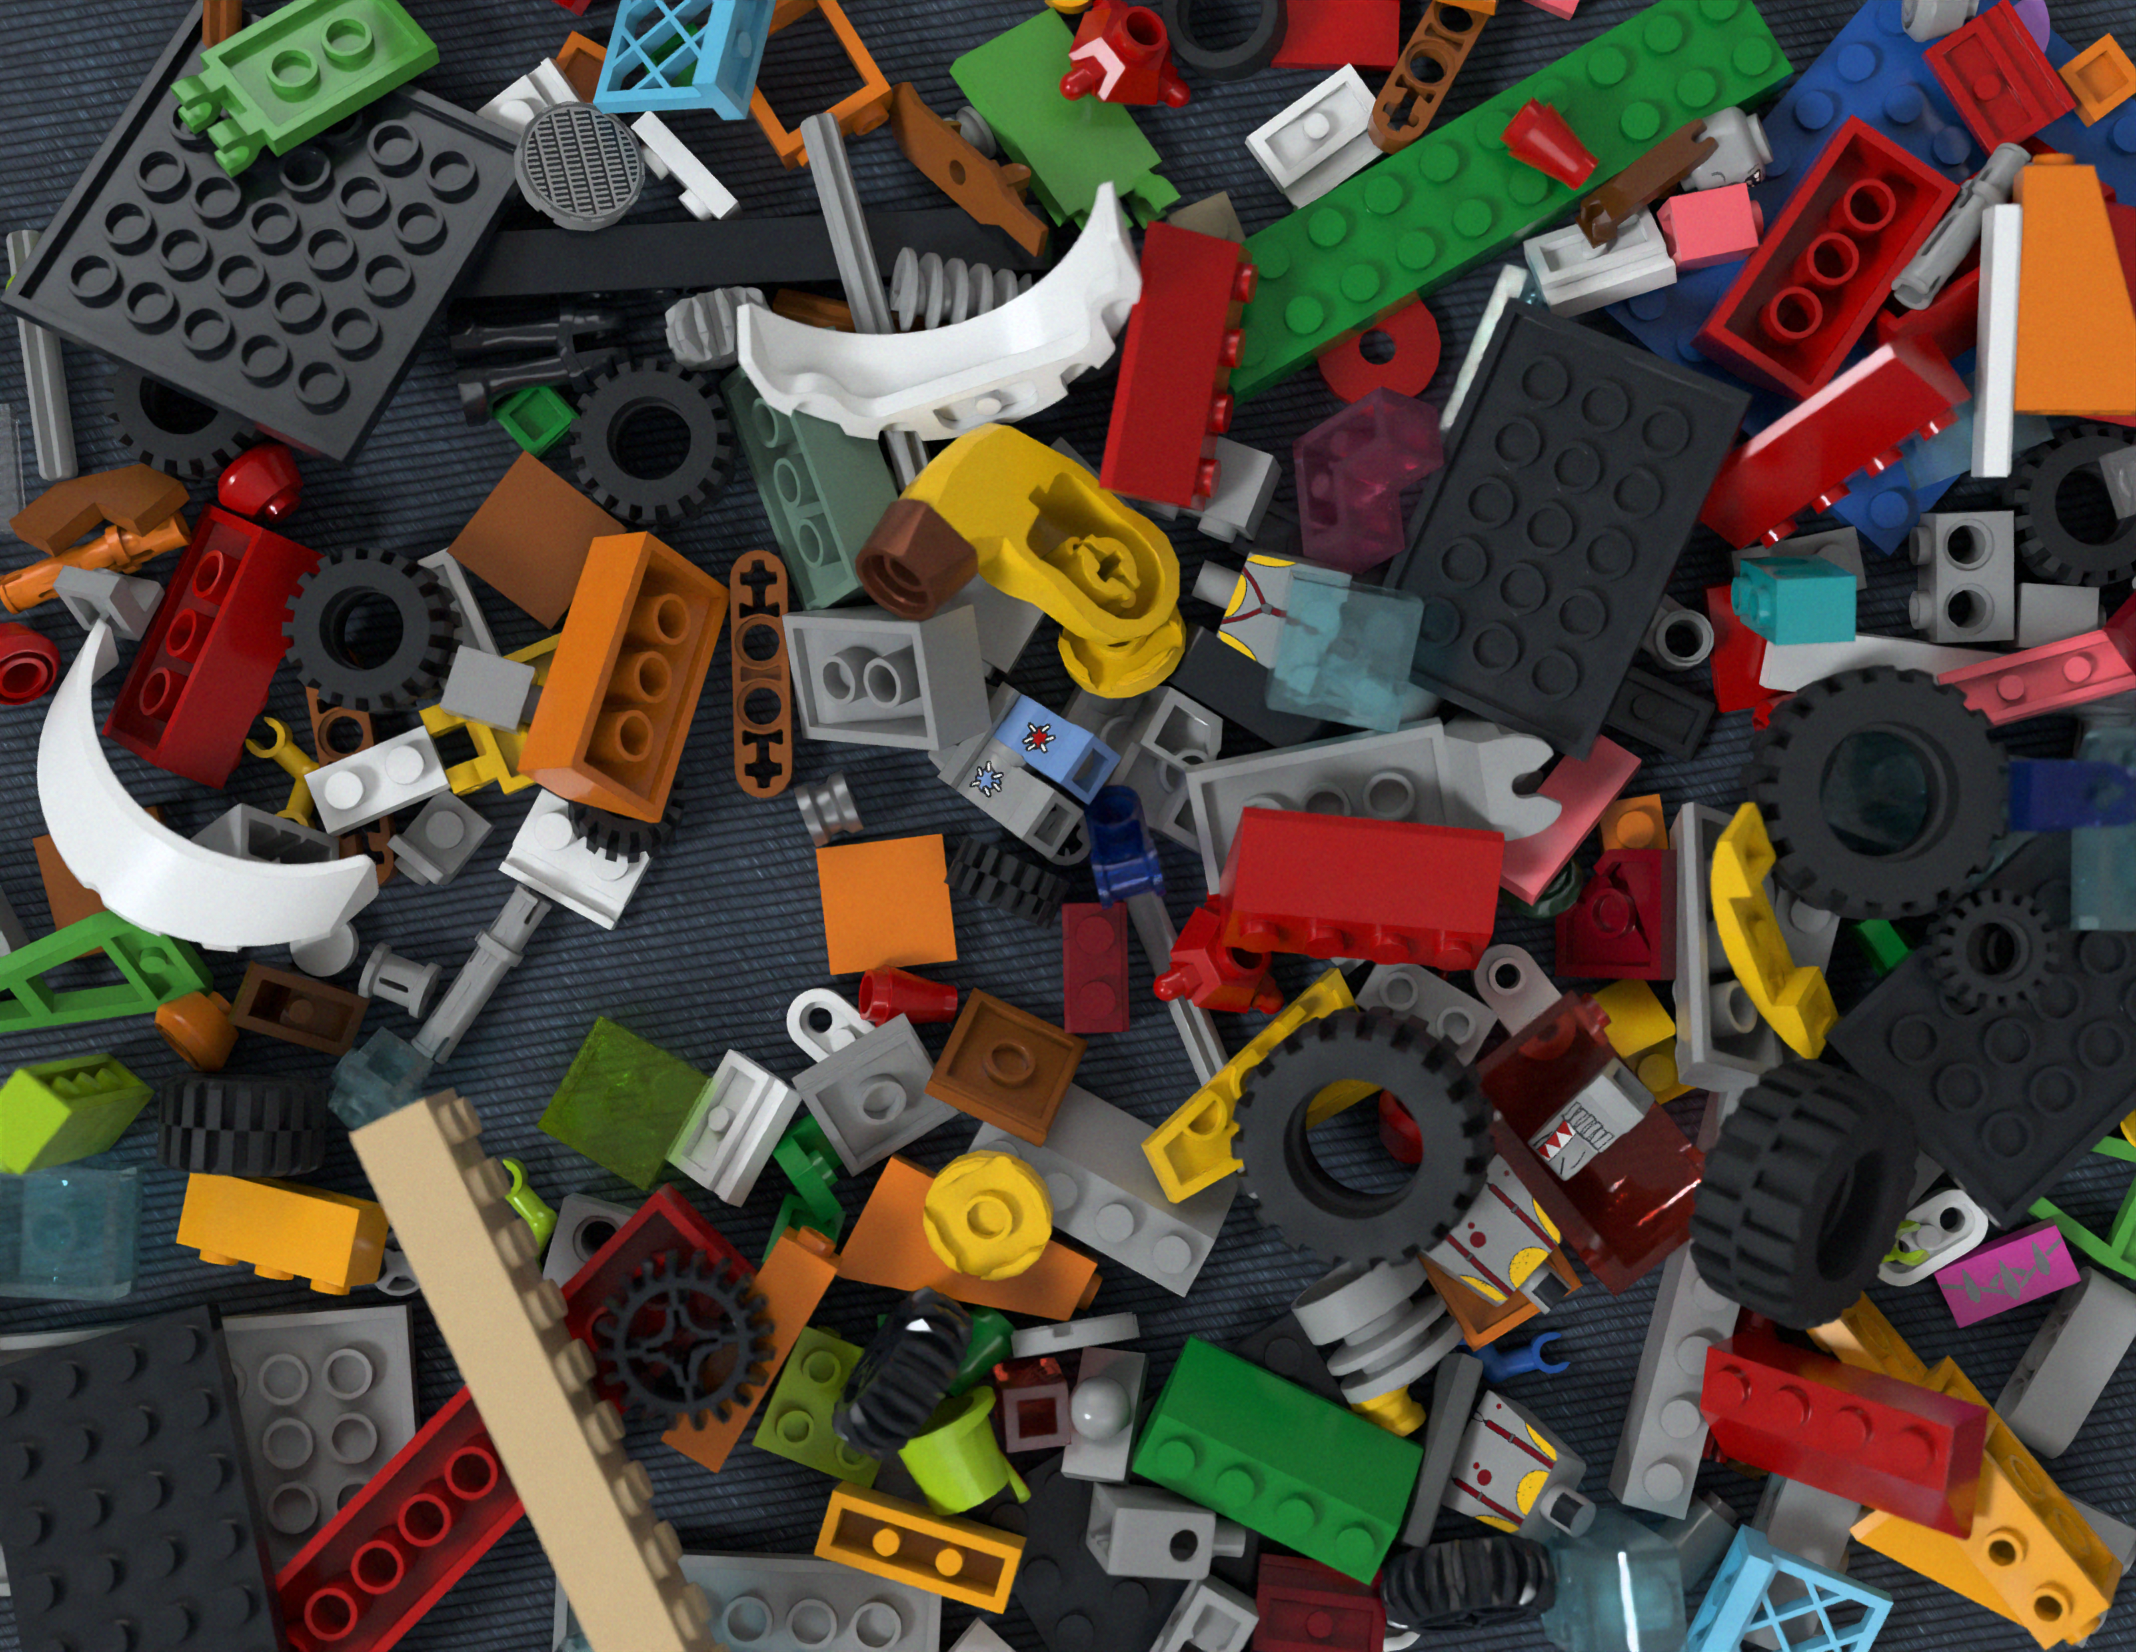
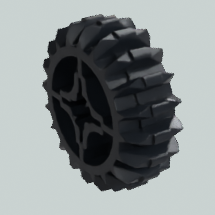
M678 1248L669 1250L665 1258L666 1272L652 1256L645 1258L640 1263L644 1280L638 1275L627 1271L619 1279L621 1289L627 1296L610 1293L603 1302L606 1309L618 1318H602L596 1323L595 1331L600 1335L615 1339L614 1342L601 1345L595 1351L597 1360L604 1362L616 1360L618 1366L607 1372L603 1380L607 1386H614L623 1380L626 1382L629 1388L620 1397L619 1404L627 1408L632 1405L637 1397L647 1403L640 1416L641 1421L645 1423H650L659 1409L667 1411L665 1425L669 1431H676L683 1419V1413H688L690 1425L694 1431L704 1430L708 1421L707 1408H709L715 1419L721 1424L728 1422L733 1416L729 1399L740 1407L748 1408L753 1402L754 1396L746 1383L763 1387L770 1376L765 1368L756 1362L773 1361L777 1355L776 1346L758 1340V1338L773 1334L777 1329V1321L775 1319H756L754 1315L762 1311L769 1304L770 1300L767 1294H758L748 1300L743 1292L752 1284L754 1276L750 1272H746L739 1277L735 1284L726 1278V1275L732 1268L733 1260L726 1256L719 1261L714 1271L707 1270L708 1255L705 1249H697L693 1253L689 1268H685L683 1255ZM689 1289L703 1292L716 1299L728 1311L734 1322H729L728 1318L712 1319L704 1315L698 1307L695 1294H690ZM668 1290L670 1304L665 1308L667 1315L666 1326L653 1329L648 1335L635 1337L637 1318L645 1301L657 1293ZM682 1326L691 1328L689 1336L696 1331L700 1339H703L692 1353L682 1351L684 1344L678 1348L674 1341L670 1340ZM739 1342L738 1360L734 1371L723 1381L705 1388L703 1375L707 1371L706 1355L713 1351L722 1350L726 1344ZM641 1357H643L644 1362L661 1361L669 1365L675 1373L678 1386H683L684 1389L670 1386L656 1378L645 1366Z
M928 1286L911 1292L906 1299L900 1301L892 1314H888L879 1330L874 1332L873 1338L867 1347L861 1351L860 1358L850 1370L846 1383L840 1389L841 1395L834 1404V1413L832 1414L834 1433L843 1438L847 1446L861 1455L867 1454L876 1461L886 1460L894 1456L897 1451L905 1448L910 1438L918 1435L921 1426L928 1417H932L934 1409L940 1400L945 1397L951 1382L957 1377V1370L960 1364L967 1357L966 1349L972 1342L974 1321L970 1314L964 1311L957 1301L943 1292L939 1294Z
M1498 1536L1484 1539L1477 1537L1471 1540H1453L1449 1543L1431 1544L1429 1547L1411 1549L1408 1553L1397 1554L1393 1559H1390L1381 1566L1382 1583H1380L1379 1589L1382 1608L1386 1610L1388 1625L1405 1633L1414 1632L1418 1635L1434 1633L1438 1635L1449 1632L1482 1631L1486 1628L1503 1627L1511 1623H1523L1525 1619L1538 1618L1542 1613H1547L1555 1606L1554 1602L1557 1601L1555 1592L1557 1578L1554 1563L1550 1562L1548 1547L1533 1539L1525 1540L1519 1536L1513 1538Z

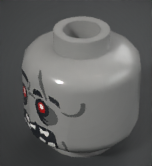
M1734 106L1702 118V121L1707 125V130L1695 139V143H1701L1706 138L1712 136L1719 143V147L1706 162L1680 180L1683 189L1688 191L1697 187L1700 192L1746 183L1747 189L1763 182L1766 177L1765 165L1773 162L1774 157L1758 115L1755 113L1747 117L1743 110Z

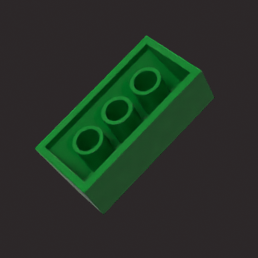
M1190 1334L1135 1444L1132 1471L1370 1585L1399 1529L1424 1453V1446Z

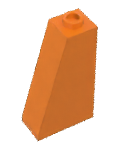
M2070 154L2034 156L2033 166H2023L2014 175L2013 204H2020V208H2022L2013 415L2136 416V322L2095 166L2075 165V156Z
M897 1152L892 1154L840 1254L844 1259L836 1272V1275L845 1279L912 1292L928 1286L939 1294L941 1292L945 1293L954 1300L1067 1322L1075 1307L1085 1312L1087 1311L1103 1279L1102 1276L1094 1273L1098 1265L1096 1255L1054 1233H1051L1039 1259L1019 1275L998 1281L981 1280L980 1276L971 1275L965 1271L961 1274L949 1268L931 1248L923 1227L926 1196L938 1173Z
M805 1225L801 1227L799 1232L787 1226L745 1295L749 1300L758 1294H767L770 1302L762 1311L754 1314L755 1318H771L777 1321V1329L773 1334L758 1338L759 1341L776 1346L777 1355L773 1361L756 1362L765 1368L770 1376L763 1387L746 1383L754 1396L751 1405L748 1408H743L729 1399L733 1416L724 1424L716 1420L709 1408H707L708 1421L702 1431H694L690 1425L688 1413H683V1419L676 1431L666 1429L661 1441L713 1472H719L844 1259L833 1252L836 1244L830 1238ZM739 1342L726 1344L722 1350L711 1353L706 1362L707 1371L703 1375L705 1388L723 1381L734 1371L738 1360Z

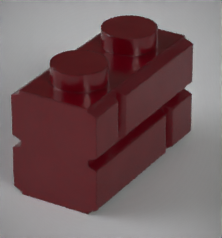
M1127 902L1062 903L1065 1033L1130 1032Z

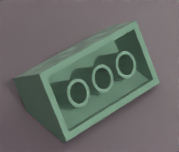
M830 326V327L822 328V329H827V330L836 331L835 326ZM741 365L738 366L719 385L730 415L733 418L738 437L802 610L839 608L869 596L856 574L855 559L890 503L898 500L896 477L892 469L885 464L877 440L846 435L840 424L814 417L796 409H793L792 416L782 413L766 403Z

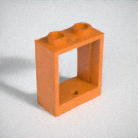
M776 0L767 38L817 7L866 84L864 88L823 112L833 113L837 117L842 137L844 138L854 131L857 136H862L882 125L889 117L887 110L890 109L891 103L894 100L892 89L837 1ZM755 84L749 110L788 172L799 165L803 169H810L811 166L800 127L787 135Z

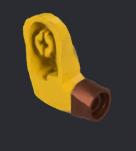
M987 422L959 436L907 485L899 499L890 503L855 559L856 574L868 594L887 611L905 620L924 621L930 619L967 586L978 572L988 584L1009 596L1033 603L1075 635L1103 645L1131 641L1147 636L1168 620L1179 597L1180 564L1167 535L1150 519L1126 507L1111 492L1098 488L1099 481L1089 471L1074 460L1011 426Z

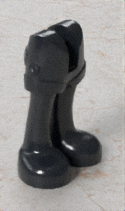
M582 301L580 303H566L560 306L559 316L512 323H493L477 318L472 310L464 307L447 310L451 348L457 364L475 362L482 359L485 355L517 349L556 347L557 350L555 355L497 365L456 367L457 383L468 427L483 426L488 423L492 417L495 401L509 393L529 388L572 385L575 393L586 394L599 389L593 381L603 373L609 379L619 374L617 365L630 361L636 368L632 348L611 347L591 351L585 350L586 342L608 340L630 332L625 309L595 307L587 301Z

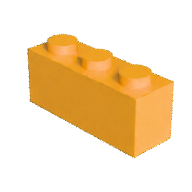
M190 1173L176 1243L201 1249L199 1259L220 1265H238L239 1260L256 1264L254 1273L262 1277L277 1280H293L295 1274L312 1279L310 1288L315 1291L334 1295H348L351 1286L377 1283L390 1220L380 1203L274 1176H220Z
M843 1480L832 1492L814 1555L1003 1614L1011 1595L1027 1538L953 1514L939 1516L934 1514L930 1507Z

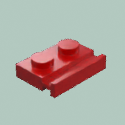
M2001 0L1994 7L1957 29L1921 55L1988 159L2000 144L2013 143L2019 145L2077 106L2009 0Z

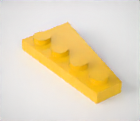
M1329 968L1141 1143L1169 1202L1177 1204L1244 1166L1243 1160L1231 1158L1230 1138L1239 1131V1124L1232 1120L1236 1100L1248 1088L1244 1082L1253 1068L1267 1056L1269 1050L1300 1025L1316 1016L1321 1019L1336 1009L1352 1006L1355 1007L1357 1012H1360L1354 1003L1352 994L1339 968ZM1343 1079L1329 1084L1314 1097L1307 1110L1306 1131L1383 1087L1371 1082L1355 1079Z

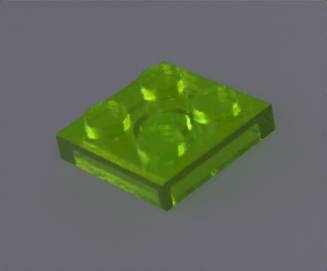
M599 1015L536 1127L642 1190H651L714 1078L606 1015Z

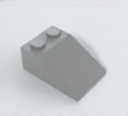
M948 602L930 619L924 621L905 620L887 611L881 605L799 611L782 615L803 738L940 751L992 729L973 603Z

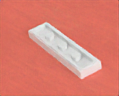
M1995 204L1983 210L1971 477H2008V473L2011 472L2022 208H2020V204Z
M1855 632V642L1775 646L1767 640L1759 684L1769 689L1796 692L1797 689L1812 681L1826 678L1836 673L1873 665H1894L1895 669L1900 671L1916 668L1932 673L1933 683L1938 685L1937 674L2014 653Z

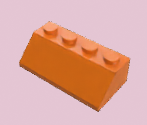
M648 531L594 537L516 770L562 798L649 823H660L730 601V590Z

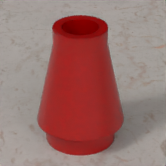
M1531 97L1524 104L1499 137L1502 142L1510 147L1507 153L1509 156L1563 182L1573 191H1576L1585 182L1600 161L1589 152L1551 102L1544 106L1534 97Z
M886 964L879 970L868 969L864 973L858 998L861 1019L873 1021L876 1028L903 1012L911 1025L932 1022L951 1023L955 1017L958 1003L957 989L954 985L940 984Z

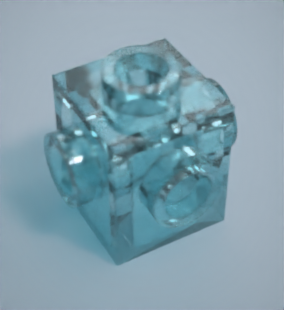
M381 1026L359 1051L354 1047L351 1048L334 1069L330 1079L336 1082L337 1086L328 1109L338 1115L342 1122L354 1131L359 1130L426 1098L421 1094V1091L435 1062Z

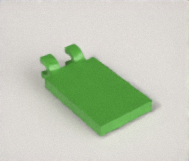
M295 0L199 54L204 71L198 75L185 77L170 85L173 95L183 105L178 109L179 116L194 135L211 125L218 118L223 108L233 118L221 121L207 129L209 137L219 148L214 153L216 161L232 178L244 171L255 161L260 149L267 144L276 156L279 157L438 64L440 59L437 45L397 0Z
M1054 7L1047 9L955 60L949 70L950 74L977 112L986 121L991 132L1013 163L1023 164L1031 170L1029 185L1059 227L1074 219L1083 232L1092 214L1099 185L1113 181L1118 199L1123 196L1127 199L1135 218L1144 230L1147 229L1149 220L1161 221L1167 215L1165 209L1177 203L1181 198L1166 178L1153 174L1162 160L1122 104L1099 103L1090 94L1078 101H1069L1061 95L1059 82L1063 75L1072 70L1068 54L1075 37ZM1122 210L1126 227L1129 231L1133 227V223Z

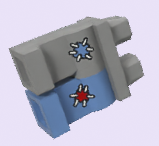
M1002 682L999 688L985 683L992 729L943 750H930L928 757L941 771L937 776L1051 860L1084 811L1057 791L1033 777L1035 771L1037 770L1089 805L1122 757L1092 733L1063 719L1033 699L1021 694L1005 682ZM1092 751L1094 763L1091 771L1084 778L1071 781ZM1055 804L1057 818L1054 825L1042 834H1035Z

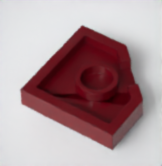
M1608 849L1593 867L1597 873L1579 895L1571 894L1556 912L1555 976L1676 980L1677 849Z

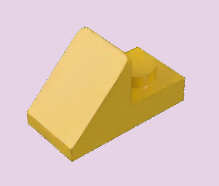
M1620 979L1580 998L1609 1060L1615 1055L1656 1098L1649 1110L1696 1088L1679 1083L1678 1066L1675 1060L1677 1044L1673 1038V1035L1677 1033V1028L1644 979Z

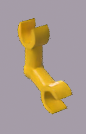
M264 717L267 724L273 727L277 733L275 746L267 750L257 740L245 739L247 748L257 757L274 759L296 779L286 810L279 811L275 815L287 820L293 818L299 824L316 830L315 822L311 817L315 801L304 775L320 769L319 763L311 760L293 743L292 731L287 723L280 719Z

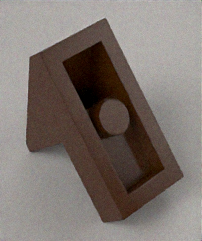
M251 960L227 1021L232 1025L347 1059L371 999L359 996L357 991L306 976L290 964L284 962Z

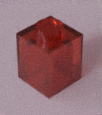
M1055 1357L1001 1363L992 1368L993 1391L996 1397L994 1403L996 1427L1007 1453L1072 1445L1068 1384Z

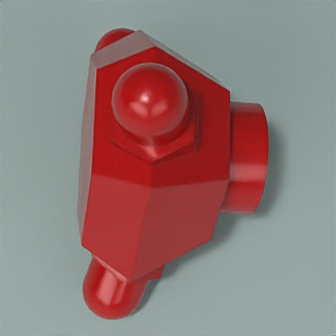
M1093 0L1092 11L1085 12L1068 55L1072 70L1063 75L1059 82L1061 95L1069 101H1078L1090 94L1099 103L1157 105L1159 100L1172 108L1185 106L1190 100L1191 91L1188 84L1177 75L1179 70L1172 65L1171 45L1167 39V29L1162 19L1146 7L1133 6L1129 8L1127 2L1121 0Z
M1208 890L1207 902L1204 903V907L1195 908L1170 951L1173 960L1169 963L1171 969L1160 974L1154 980L1153 991L1155 995L1162 1001H1173L1184 995L1186 1001L1191 999L1194 1006L1200 1008L1247 1014L1250 1007H1252L1254 1010L1258 1008L1261 1012L1268 1015L1278 1013L1283 1008L1285 999L1281 990L1275 985L1276 980L1270 975L1273 969L1271 951L1252 953L1243 948L1221 946L1220 893L1209 895Z

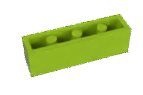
M108 1052L19 1067L0 1090V1171L9 1175L15 1172L21 1176L107 1152L156 1092Z

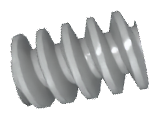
M904 247L898 255L890 281L889 309L899 312L900 330L904 332H909L917 315L923 316L925 330L938 328L942 321H947L949 325L985 314L1017 298L1031 288V274H1025L1017 283L1016 275L1012 270L1000 269L992 278V272L988 265L977 263L967 272L965 262L959 258H951L943 268L942 261L936 253H926L917 263L916 253L913 248Z

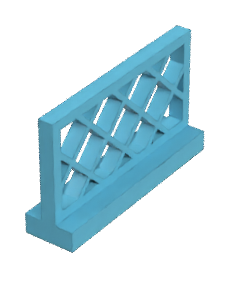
M621 0L593 104L602 114L713 108L723 120L746 119L776 0H684L672 11L664 0ZM713 2L708 24L691 37L684 26ZM658 6L665 17L640 39L636 40L634 36L638 23ZM678 32L686 43L659 66H656L649 56ZM698 58L692 82L693 86L672 87L669 82ZM644 62L650 73L632 89L620 91L623 78L640 63Z
M1742 1524L1678 1652H1743L1740 1643L1745 1633L1769 1625L1773 1626L1782 1647L1772 1652H1825L1831 1649L1834 1652H1843L1841 1646L1849 1644L1845 1652H1868L1893 1605L1891 1594L1769 1545L1766 1533ZM1780 1570L1803 1579L1810 1595L1773 1606L1767 1590L1777 1571ZM1815 1585L1825 1588V1590L1818 1592ZM1847 1599H1852L1869 1606L1860 1623L1834 1631L1824 1608ZM1761 1602H1763L1765 1610L1757 1612ZM1817 1610L1826 1634L1790 1645L1780 1622Z

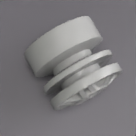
M1417 1255L1411 1263L1394 1269L1388 1265L1387 1261L1380 1262L1373 1272H1353L1351 1261L1348 1260L1314 1282L1291 1304L1293 1313L1313 1345H1323L1344 1338L1345 1342L1327 1361V1368L1332 1376L1349 1373L1340 1384L1341 1391L1349 1403H1362L1411 1383L1429 1371L1464 1336L1463 1330L1454 1316L1439 1318L1447 1308L1441 1294L1427 1295L1413 1301L1409 1299L1428 1277Z

